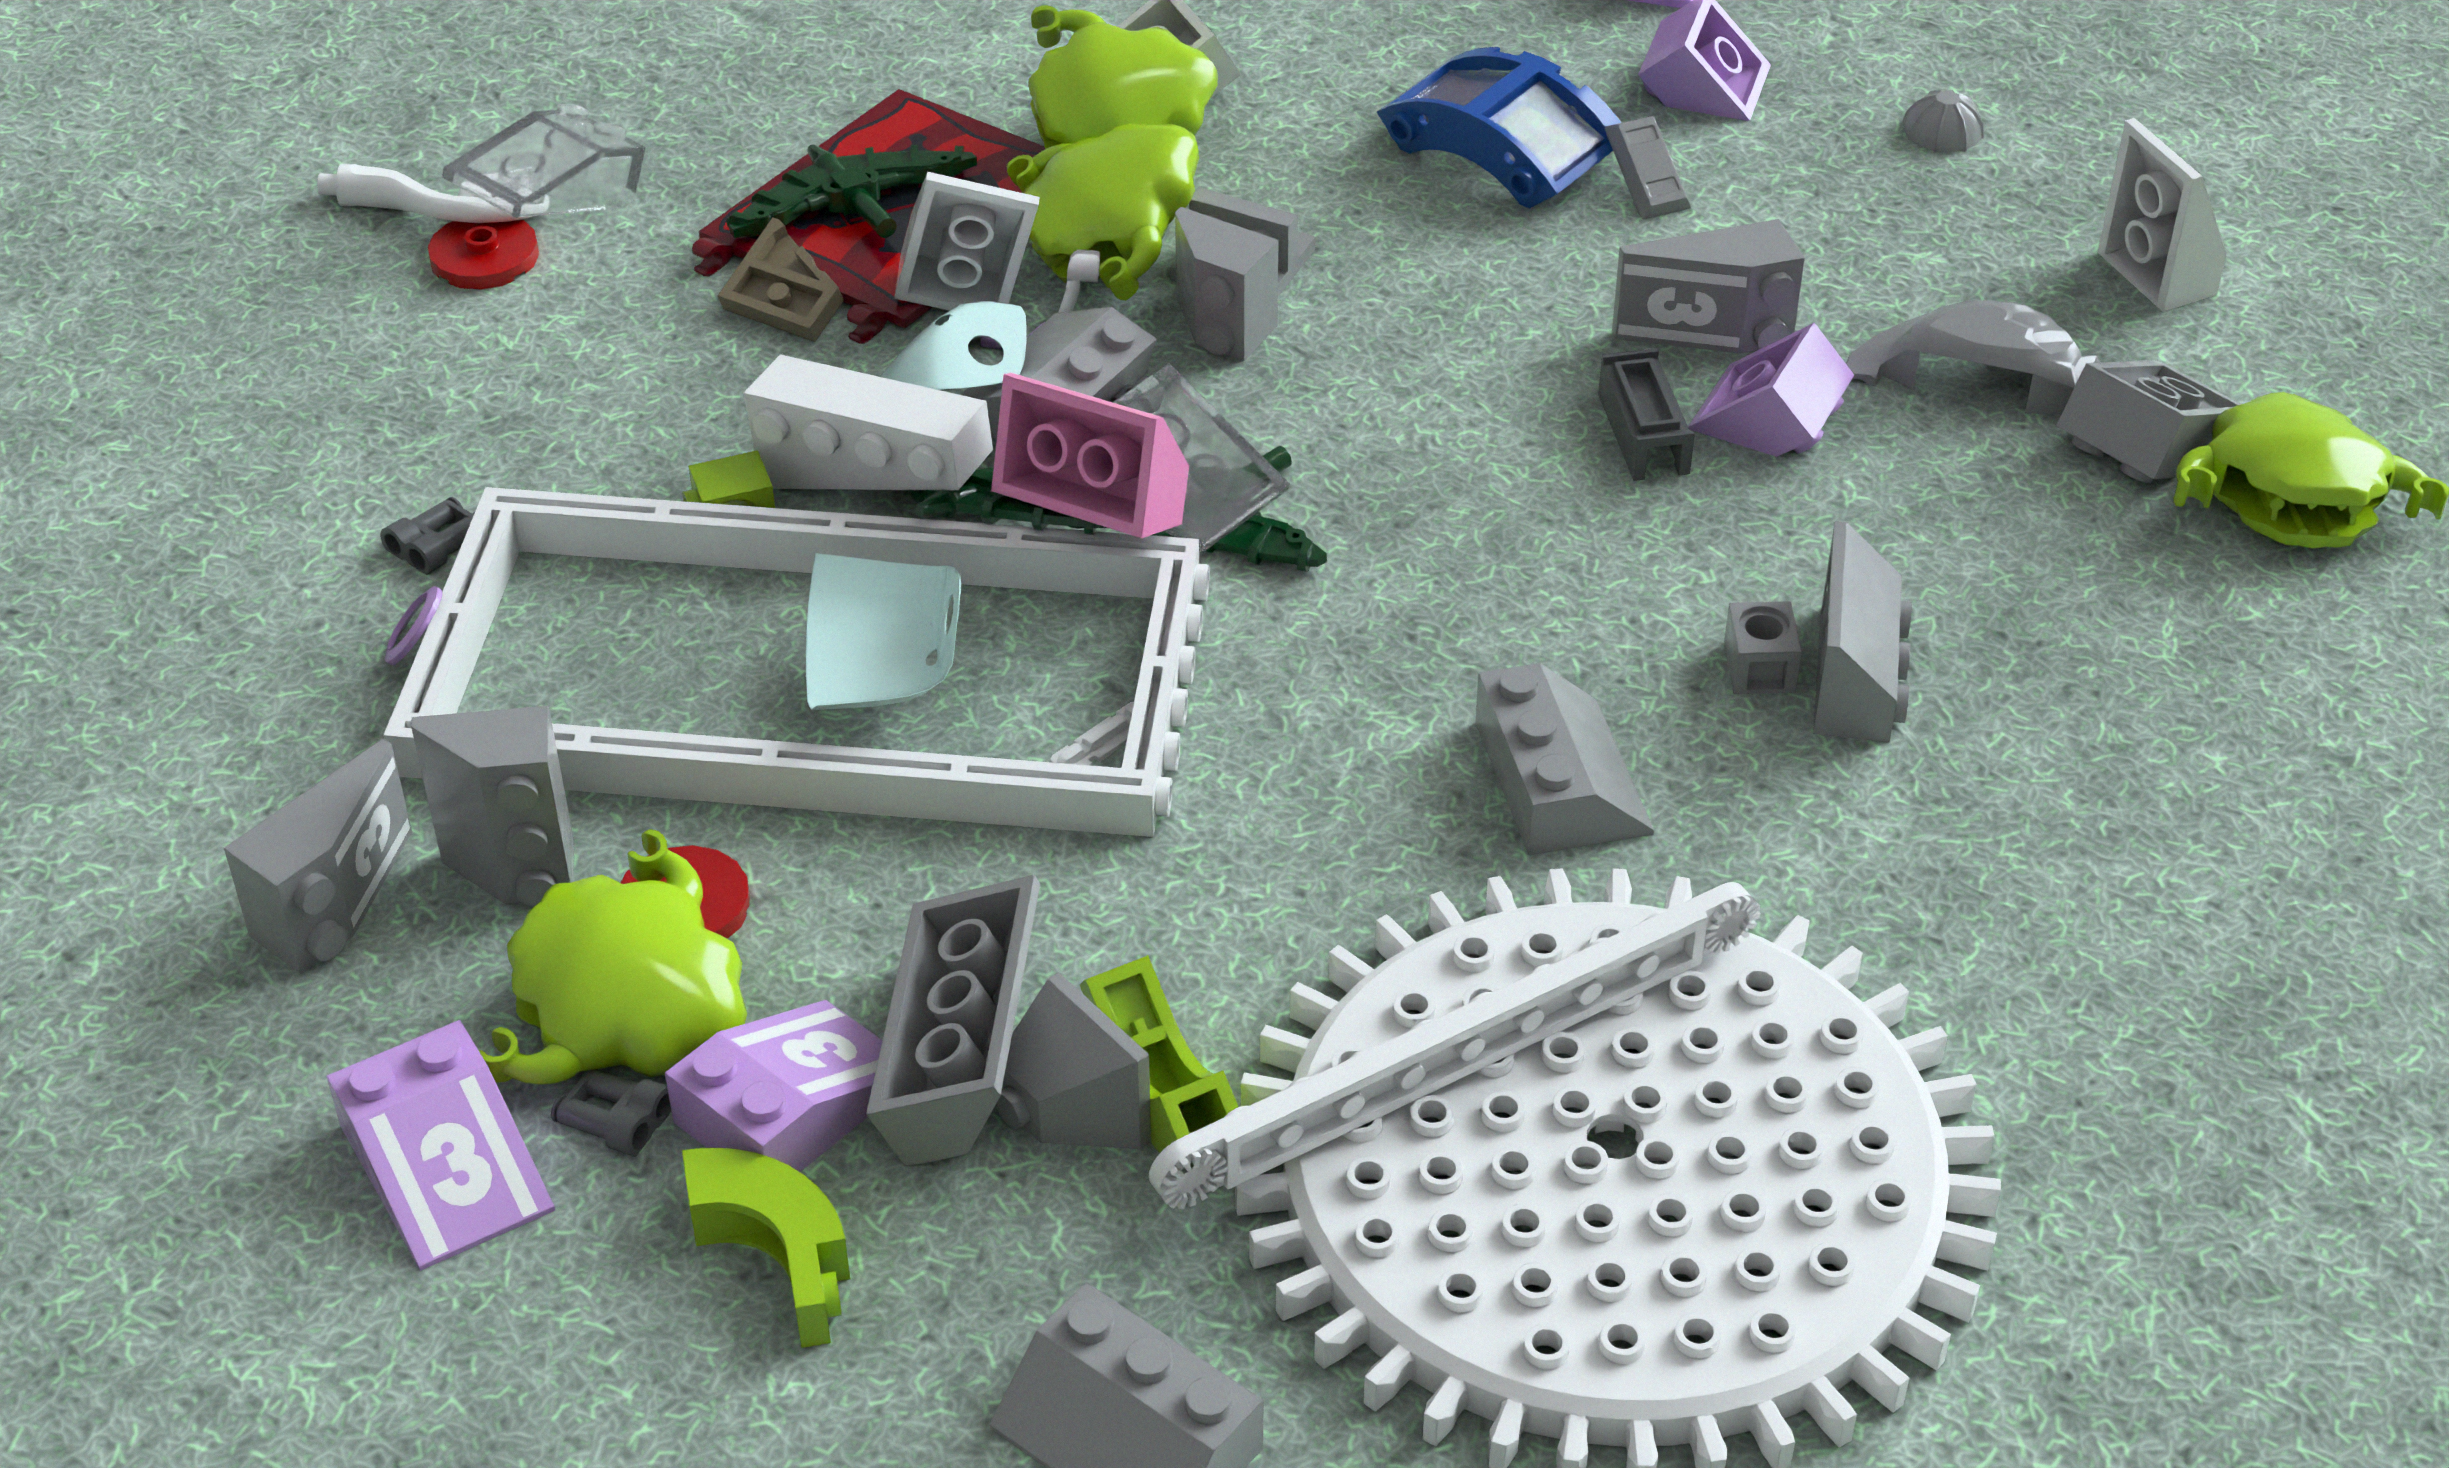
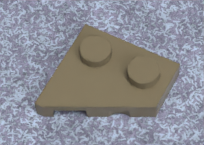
M776 218L770 220L718 294L724 310L816 342L844 301L835 282L825 271L817 268L813 257L803 246L799 247L788 235L785 225Z

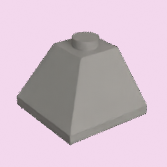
M1058 972L1047 979L1012 1033L1001 1096L995 1105L996 1109L1009 1127L1018 1130L1024 1126L1040 1143L1141 1149L1151 1143L1149 1054Z

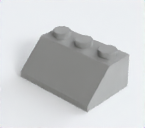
M1113 307L1055 313L1026 338L1025 360L1019 375L1111 402V398L1126 385L1135 383L1145 375L1157 338ZM1003 383L966 389L961 394L962 396L987 402L991 438L997 441Z
M1835 521L1820 615L1813 734L1890 742L1893 722L1905 723L1907 715L1909 685L1898 684V680L1907 679L1911 644L1899 642V638L1908 639L1912 602L1901 601L1902 575L1847 522Z
M1541 663L1480 672L1478 674L1475 724L1528 855L1654 835V828L1600 706L1594 697Z
M549 706L412 717V733L442 863L505 904L523 903L534 907L542 900L544 893L552 885L574 882V838Z
M1086 1282L1036 1330L990 1422V1429L1045 1468H1246L1263 1450L1264 1400Z

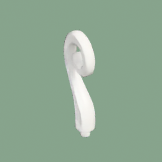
M340 164L337 174L320 173L317 180L319 195L337 196L340 206L389 208L458 222L496 223L522 220L539 214L545 208L546 203L544 190L537 184L527 180L508 177L481 178L466 182L459 189L458 196L443 194L426 188L397 171L355 164Z

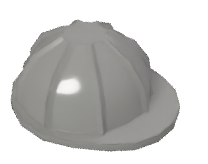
M1953 90L1930 91L1907 109L1902 121L1908 140L1934 152L1967 151V149L1975 146L1980 139L1984 138L1983 123L1972 98L1957 94Z

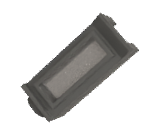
M1658 348L1602 354L1598 395L1633 481L1645 480L1648 448L1670 447L1675 458L1674 465L1678 475H1688L1691 471L1695 433L1689 430L1658 359Z

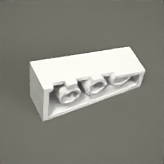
M781 354L743 393L754 451L758 450L773 489L959 490L993 451L987 402L985 400Z

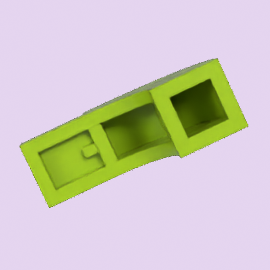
M1148 955L1085 979L1080 984L1082 993L1149 1054L1151 1143L1159 1153L1174 1141L1224 1118L1230 1111L1239 1107L1224 1070L1217 1073L1208 1071L1197 1060L1187 1045Z
M730 1148L682 1150L696 1247L716 1243H736L757 1248L773 1257L784 1268L791 1282L801 1348L831 1343L828 1318L842 1316L837 1281L850 1279V1271L843 1227L835 1208L827 1196L801 1172L781 1161L759 1153Z

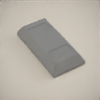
M1654 115L1605 127V132L1638 214L1643 220L1691 208Z

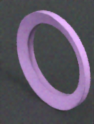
M433 586L428 589L404 613L389 639L385 662L390 665L397 664L420 639L440 604L442 598V590ZM425 602L419 616L417 617L416 621L414 622L410 630L407 632L404 638L394 647V644L399 635L401 634V632L407 626V624L409 623L413 615L416 613V611Z

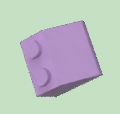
M1692 0L1660 22L1638 76L1642 79L1648 93L1653 97H1658L1666 107L1749 121L1771 64L1715 0Z
M1812 323L1731 363L1688 428L1695 432L1776 457L1791 450L1799 454L1810 449L1822 438L1824 432L1821 428L1827 418L1843 404L1844 399L1841 396L1854 377V374L1816 324Z

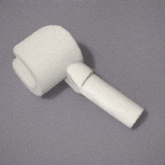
M1078 249L1071 254L1067 270L1066 290L1058 313L1074 310L1080 293L1081 281L1098 283L1099 251Z

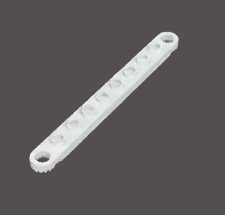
M1730 882L1713 888L1669 910L1652 913L1637 925L1609 938H1599L1590 943L1585 949L1551 965H1541L1532 970L1527 976L1496 991L1481 993L1468 1004L1434 1020L1421 1021L1408 1032L1374 1048L1359 1050L1348 1060L1312 1077H1302L1291 1083L1286 1089L1250 1106L1235 1108L1224 1118L1168 1145L1152 1163L1149 1171V1181L1165 1204H1168L1171 1208L1174 1209L1177 1206L1178 1209H1184L1186 1203L1190 1207L1196 1205L1197 1197L1203 1201L1208 1198L1206 1193L1214 1192L1223 1185L1227 1190L1694 968L1702 964L1703 956L1712 952L1720 953L1721 949L1724 952L1729 951L1731 943L1735 947L1740 944L1738 939L1740 935L1745 939L1750 935L1746 930L1747 928H1755L1757 923L1754 920L1759 919L1761 915L1759 912L1760 905L1739 883ZM1184 1167L1188 1171L1185 1174L1182 1172Z

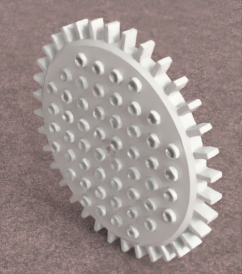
M1563 868L1549 869L1544 893V905L1517 909L1512 893L1502 877L1488 878L1485 911L1487 915L1464 922L1454 905L1442 891L1429 895L1428 924L1434 935L1418 942L1412 939L1387 914L1376 920L1375 948L1387 960L1373 969L1340 945L1333 948L1329 952L1328 979L1347 992L1339 1002L1297 982L1290 990V1018L1316 1032L1311 1039L1265 1025L1260 1034V1062L1295 1073L1294 1080L1289 1081L1244 1073L1241 1081V1106H1250L1286 1089L1291 1083L1302 1077H1312L1348 1060L1359 1050L1374 1048L1402 1035L1421 1021L1434 1020L1464 1006L1481 993L1493 992L1527 976L1532 970L1541 965H1551L1585 949L1590 943L1599 938H1609L1637 925L1652 913L1669 910L1692 899L1690 878L1675 877L1666 892L1663 909L1630 904L1632 888L1626 869H1612L1605 887L1604 902L1579 903L1572 902L1571 886ZM1797 915L1780 931L1773 942L1751 933L1746 939L1740 935L1738 937L1740 944L1735 947L1731 943L1729 951L1724 952L1721 949L1720 953L1712 952L1703 956L1702 964L1515 1052L1499 1060V1063H1492L1367 1123L1369 1125L1367 1127L1356 1128L1283 1163L1282 1173L1258 1175L1235 1186V1207L1237 1216L1288 1211L1290 1221L1249 1231V1259L1253 1269L1303 1257L1309 1269L1276 1283L1277 1314L1282 1321H1285L1329 1302L1340 1316L1315 1332L1314 1360L1325 1369L1366 1343L1381 1359L1365 1375L1364 1404L1376 1412L1391 1400L1409 1380L1434 1393L1427 1401L1424 1412L1423 1441L1437 1446L1453 1429L1458 1416L1465 1409L1494 1421L1489 1430V1468L1508 1467L1518 1453L1519 1439L1523 1431L1560 1439L1556 1455L1557 1468H1586L1588 1458L1587 1444L1626 1447V1468H1657L1658 1452L1656 1446H1673L1690 1443L1694 1454L1696 1468H1725L1727 1447L1723 1438L1748 1431L1753 1434L1761 1453L1772 1468H1790L1795 1440L1792 1430L1784 1419L1803 1410H1806L1820 1428L1838 1447L1851 1442L1857 1414L1848 1401L1838 1392L1840 1388L1851 1380L1858 1383L1893 1413L1904 1405L1909 1377L1881 1355L1891 1344L1936 1371L1944 1363L1951 1334L1914 1313L1918 1303L1969 1323L1975 1310L1980 1285L1936 1268L1934 1264L1937 1258L1985 1271L1989 1269L1997 1233L1947 1221L1945 1218L1946 1212L1995 1217L2001 1192V1179L1948 1173V1165L1988 1164L1995 1138L1992 1125L1941 1127L1939 1117L1971 1112L1977 1085L1972 1074L1924 1082L1918 1071L1942 1063L1948 1035L1939 1026L1897 1041L1888 1028L1904 1019L1909 991L1899 983L1865 1002L1859 1000L1848 989L1858 980L1863 953L1854 946H1850L1834 957L1822 969H1818L1801 958L1805 950L1809 920ZM1682 992H1692L1695 996H1687ZM1418 1010L1420 1014H1409L1405 1011ZM1771 1039L1777 1044H1769L1764 1040ZM1705 1044L1709 1049H1701L1694 1045ZM1625 1049H1636L1639 1053H1638V1054H1632V1053H1628V1052H1626V1051H1624V1050H1625ZM1564 1053L1570 1055L1571 1057L1559 1058L1556 1057L1554 1054ZM1857 1088L1864 1091L1865 1093L1857 1094L1849 1091L1848 1089ZM1779 1093H1788V1095H1789L1790 1097H1792V1098H1791V1099L1783 1098V1097H1780V1096L1777 1095V1094H1779ZM1718 1098L1722 1103H1712L1707 1099ZM1641 1102L1648 1103L1652 1108H1642L1636 1104ZM1575 1107L1583 1112L1571 1113L1566 1111L1565 1108ZM1506 1112L1511 1117L1500 1118L1495 1116L1494 1113ZM1435 1117L1438 1118L1439 1122L1429 1123L1422 1119ZM1624 1124L1636 1130L1635 1140L1639 1145L1637 1146L1636 1153L1631 1157L1613 1159L1608 1158L1606 1151L1600 1145L1587 1141L1589 1131L1593 1127L1595 1135L1608 1130L1623 1133ZM1879 1146L1881 1149L1874 1150L1867 1147ZM1795 1151H1808L1810 1154H1798ZM1723 1156H1737L1738 1158L1726 1159ZM1664 1160H1665L1667 1163H1665V1164H1654V1163H1651L1650 1161H1664ZM1592 1165H1593L1595 1168H1593V1169H1581V1168H1579V1167H1577V1166H1592ZM1519 1170H1521L1523 1173H1520V1174H1509V1173H1506L1505 1171H1519ZM1447 1175L1450 1176V1178H1448V1179H1436V1178L1432 1177V1176H1447ZM1374 1180H1377V1181H1378V1182L1375 1183V1184H1363V1183L1360 1182V1181H1374ZM1889 1200L1898 1206L1887 1207L1878 1201ZM1817 1205L1823 1212H1814L1805 1206ZM1745 1210L1751 1217H1741L1734 1214L1733 1211ZM1672 1215L1678 1222H1667L1660 1217ZM1598 1220L1606 1223L1607 1226L1593 1227L1587 1222ZM1525 1225L1529 1226L1533 1231L1523 1233L1515 1230L1514 1227ZM1451 1230L1457 1232L1460 1236L1448 1238L1440 1233ZM1376 1235L1384 1237L1387 1241L1374 1243L1366 1238ZM1833 1264L1840 1271H1828L1821 1267V1265ZM1760 1269L1767 1276H1753L1747 1270ZM1685 1274L1693 1281L1681 1282L1673 1276ZM1610 1279L1618 1282L1620 1285L1617 1287H1606L1601 1285L1599 1281ZM1531 1284L1539 1285L1545 1291L1535 1293L1526 1290L1524 1287ZM1454 1290H1464L1467 1291L1470 1294V1296L1465 1298H1458L1452 1296L1450 1292ZM1767 1329L1775 1330L1782 1337L1770 1338L1761 1331ZM1689 1335H1700L1708 1342L1701 1344L1693 1343L1686 1337ZM1624 1340L1633 1347L1620 1349L1614 1347L1611 1342ZM1543 1345L1550 1346L1557 1352L1554 1354H1542L1536 1351L1535 1348Z

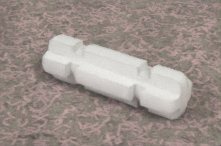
M1134 702L1128 703L1116 711L1114 717L1109 716L1075 739L1071 746L1066 745L1052 755L1050 762L1093 766L1092 761L1097 760L1101 762L1126 744Z

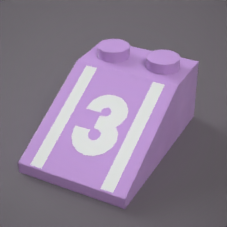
M827 1000L717 1032L665 1072L673 1123L706 1148H730L759 1153L781 1161L801 1172L868 1118L866 1112L882 1039Z
M461 1020L326 1076L340 1127L420 1271L555 1211V1206L488 1065Z

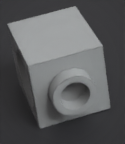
M1791 601L1729 603L1724 647L1733 694L1796 693L1802 650Z

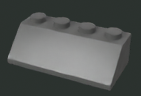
M1035 875L914 903L912 906L866 1112L867 1117L905 1166L969 1154L1001 1096L1040 889V882Z

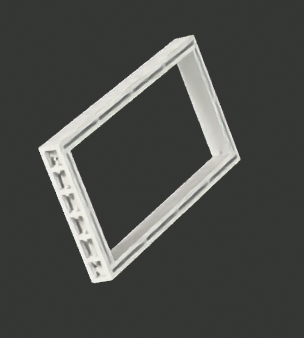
M485 487L443 589L440 604L429 623L383 735L384 739L392 744L399 777L423 779L412 733L411 719L412 717L457 713L519 552L812 573L815 553L904 564L950 565L958 570L961 584L1154 599L1121 768L552 723L564 790L1153 837L1157 816L1169 817L1172 778L1164 777L1165 770L1177 771L1180 733L1172 732L1173 726L1185 727L1188 690L1180 689L1181 683H1193L1195 647L1188 646V641L1200 642L1203 607L1202 605H1195L1196 600L1207 601L1210 565L1199 564V539L1152 535L1139 538L1124 533L1096 531L1094 535L1084 534L1083 530L1055 528L1034 530L1033 527Z

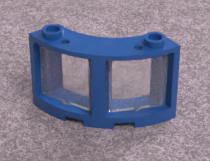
M1500 47L1477 48L1452 57L1377 111L1378 116L1400 150L1409 154L1422 150H1440L1462 156L1488 171L1507 188L1520 205L1529 209L1557 195L1609 155L1613 149L1605 132V127L1621 123L1608 105L1587 85L1579 89L1569 80L1559 75L1561 71L1560 66L1526 51L1518 56L1500 52Z

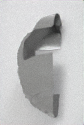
M1967 300L1939 307L1931 313L1904 321L1873 336L1849 355L1846 365L1854 374L1852 379H1861L1867 385L1876 386L1881 377H1886L1914 390L1920 352L2031 373L2033 376L2025 414H2062L2085 364L2098 363L2100 361L2097 356H2081L2079 348L2067 331L2058 326L2050 316L2039 313L2027 305L2017 302Z

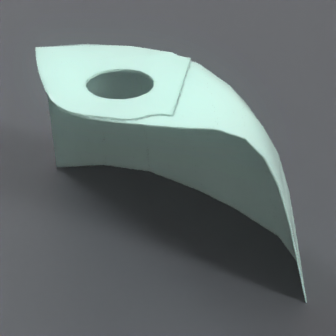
M990 301L961 304L928 325L900 352L879 377L936 390L972 388L1003 383L1004 374L1014 373L1019 375L1023 368L1026 352V315L1022 307L1018 305ZM988 337L993 339L1003 350L1002 361L996 365H984L977 362L969 353V342L973 338Z
M815 553L806 622L807 703L810 709H845L900 703L921 696L941 683L952 667L961 594V577L958 570L950 565L904 564ZM953 596L952 620L949 631L946 633L947 613ZM937 650L936 664L932 666L926 665L928 655Z

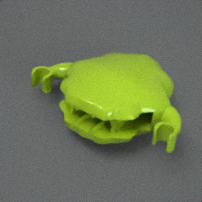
M1048 5L1038 6L1033 10L1031 24L1033 28L1039 29L1037 31V42L1040 46L1050 48L1057 45L1061 40V31L1063 30L1074 33L1066 46L1046 51L1039 63L1038 70L1031 75L1028 81L1030 95L1033 98L1030 105L1045 149L1061 143L1073 144L1080 140L1099 137L1116 126L1132 123L1143 125L1174 124L1187 129L1194 136L1197 134L1203 123L1205 107L1218 85L1217 69L1204 52L1180 42L1171 32L1160 27L1129 31L1107 24L1100 16L1085 10L1069 9L1058 12L1057 9Z
M1132 123L1116 126L1099 137L1080 140L1073 144L1061 143L1038 153L1033 158L1029 155L1017 156L1008 163L1007 172L1013 183L1020 188L1022 193L1040 197L1029 239L1033 242V249L1041 256L1046 265L1064 283H1067V270L1071 254L1078 249L1099 251L1100 266L1098 279H1102L1105 286L1111 289L1117 299L1126 301L1137 292L1139 288L1138 278L1146 273L1159 257L1162 239L1169 224L1175 218V212L1180 207L1186 208L1195 192L1194 175L1199 161V151L1195 136L1183 127L1174 124L1143 125Z
M2277 392L2258 396L2247 403L2229 408L2217 416L2212 426V441L2206 446L2190 450L2181 458L2176 469L2178 483L2173 503L2178 507H2183L2187 497H2194L2203 503V508H2209L2214 494L2228 508L2238 513L2244 524L2277 542L2311 549L2323 547L2338 548L2350 546L2355 539L2361 537L2377 525L2379 519L2374 509L2386 499L2390 489L2410 494L2405 507V514L2408 518H2416L2420 508L2432 512L2435 519H2441L2449 497V487L2440 480L2429 478L2412 462L2392 455L2389 449L2371 435L2354 426L2351 420L2341 412L2295 394Z
M649 829L643 832L641 836L643 848L651 856H641L635 851L627 853L631 874L640 882L621 884L601 874L571 883L554 884L544 893L542 900L528 911L523 925L514 932L507 944V954L513 968L511 983L512 992L516 995V1013L522 1021L541 1030L544 1049L530 1055L522 1054L519 1051L518 1040L512 1031L503 1027L495 1028L491 1033L493 1044L497 1050L505 1054L493 1057L484 1051L479 1050L488 1065L496 1083L515 1079L531 1084H555L568 1080L581 1071L619 1065L630 1067L635 1072L647 1077L665 1075L666 1071L717 1032L745 1024L748 1013L739 985L743 963L732 941L705 929L700 910L703 888L698 874L686 859L668 850L667 840L659 831ZM663 877L666 878V882L659 880H661Z

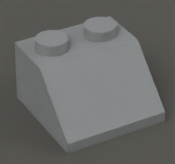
M1180 207L1175 212L1176 298L1195 343L1204 347L1210 353L1218 356L1225 354L1245 361L1278 326V240Z

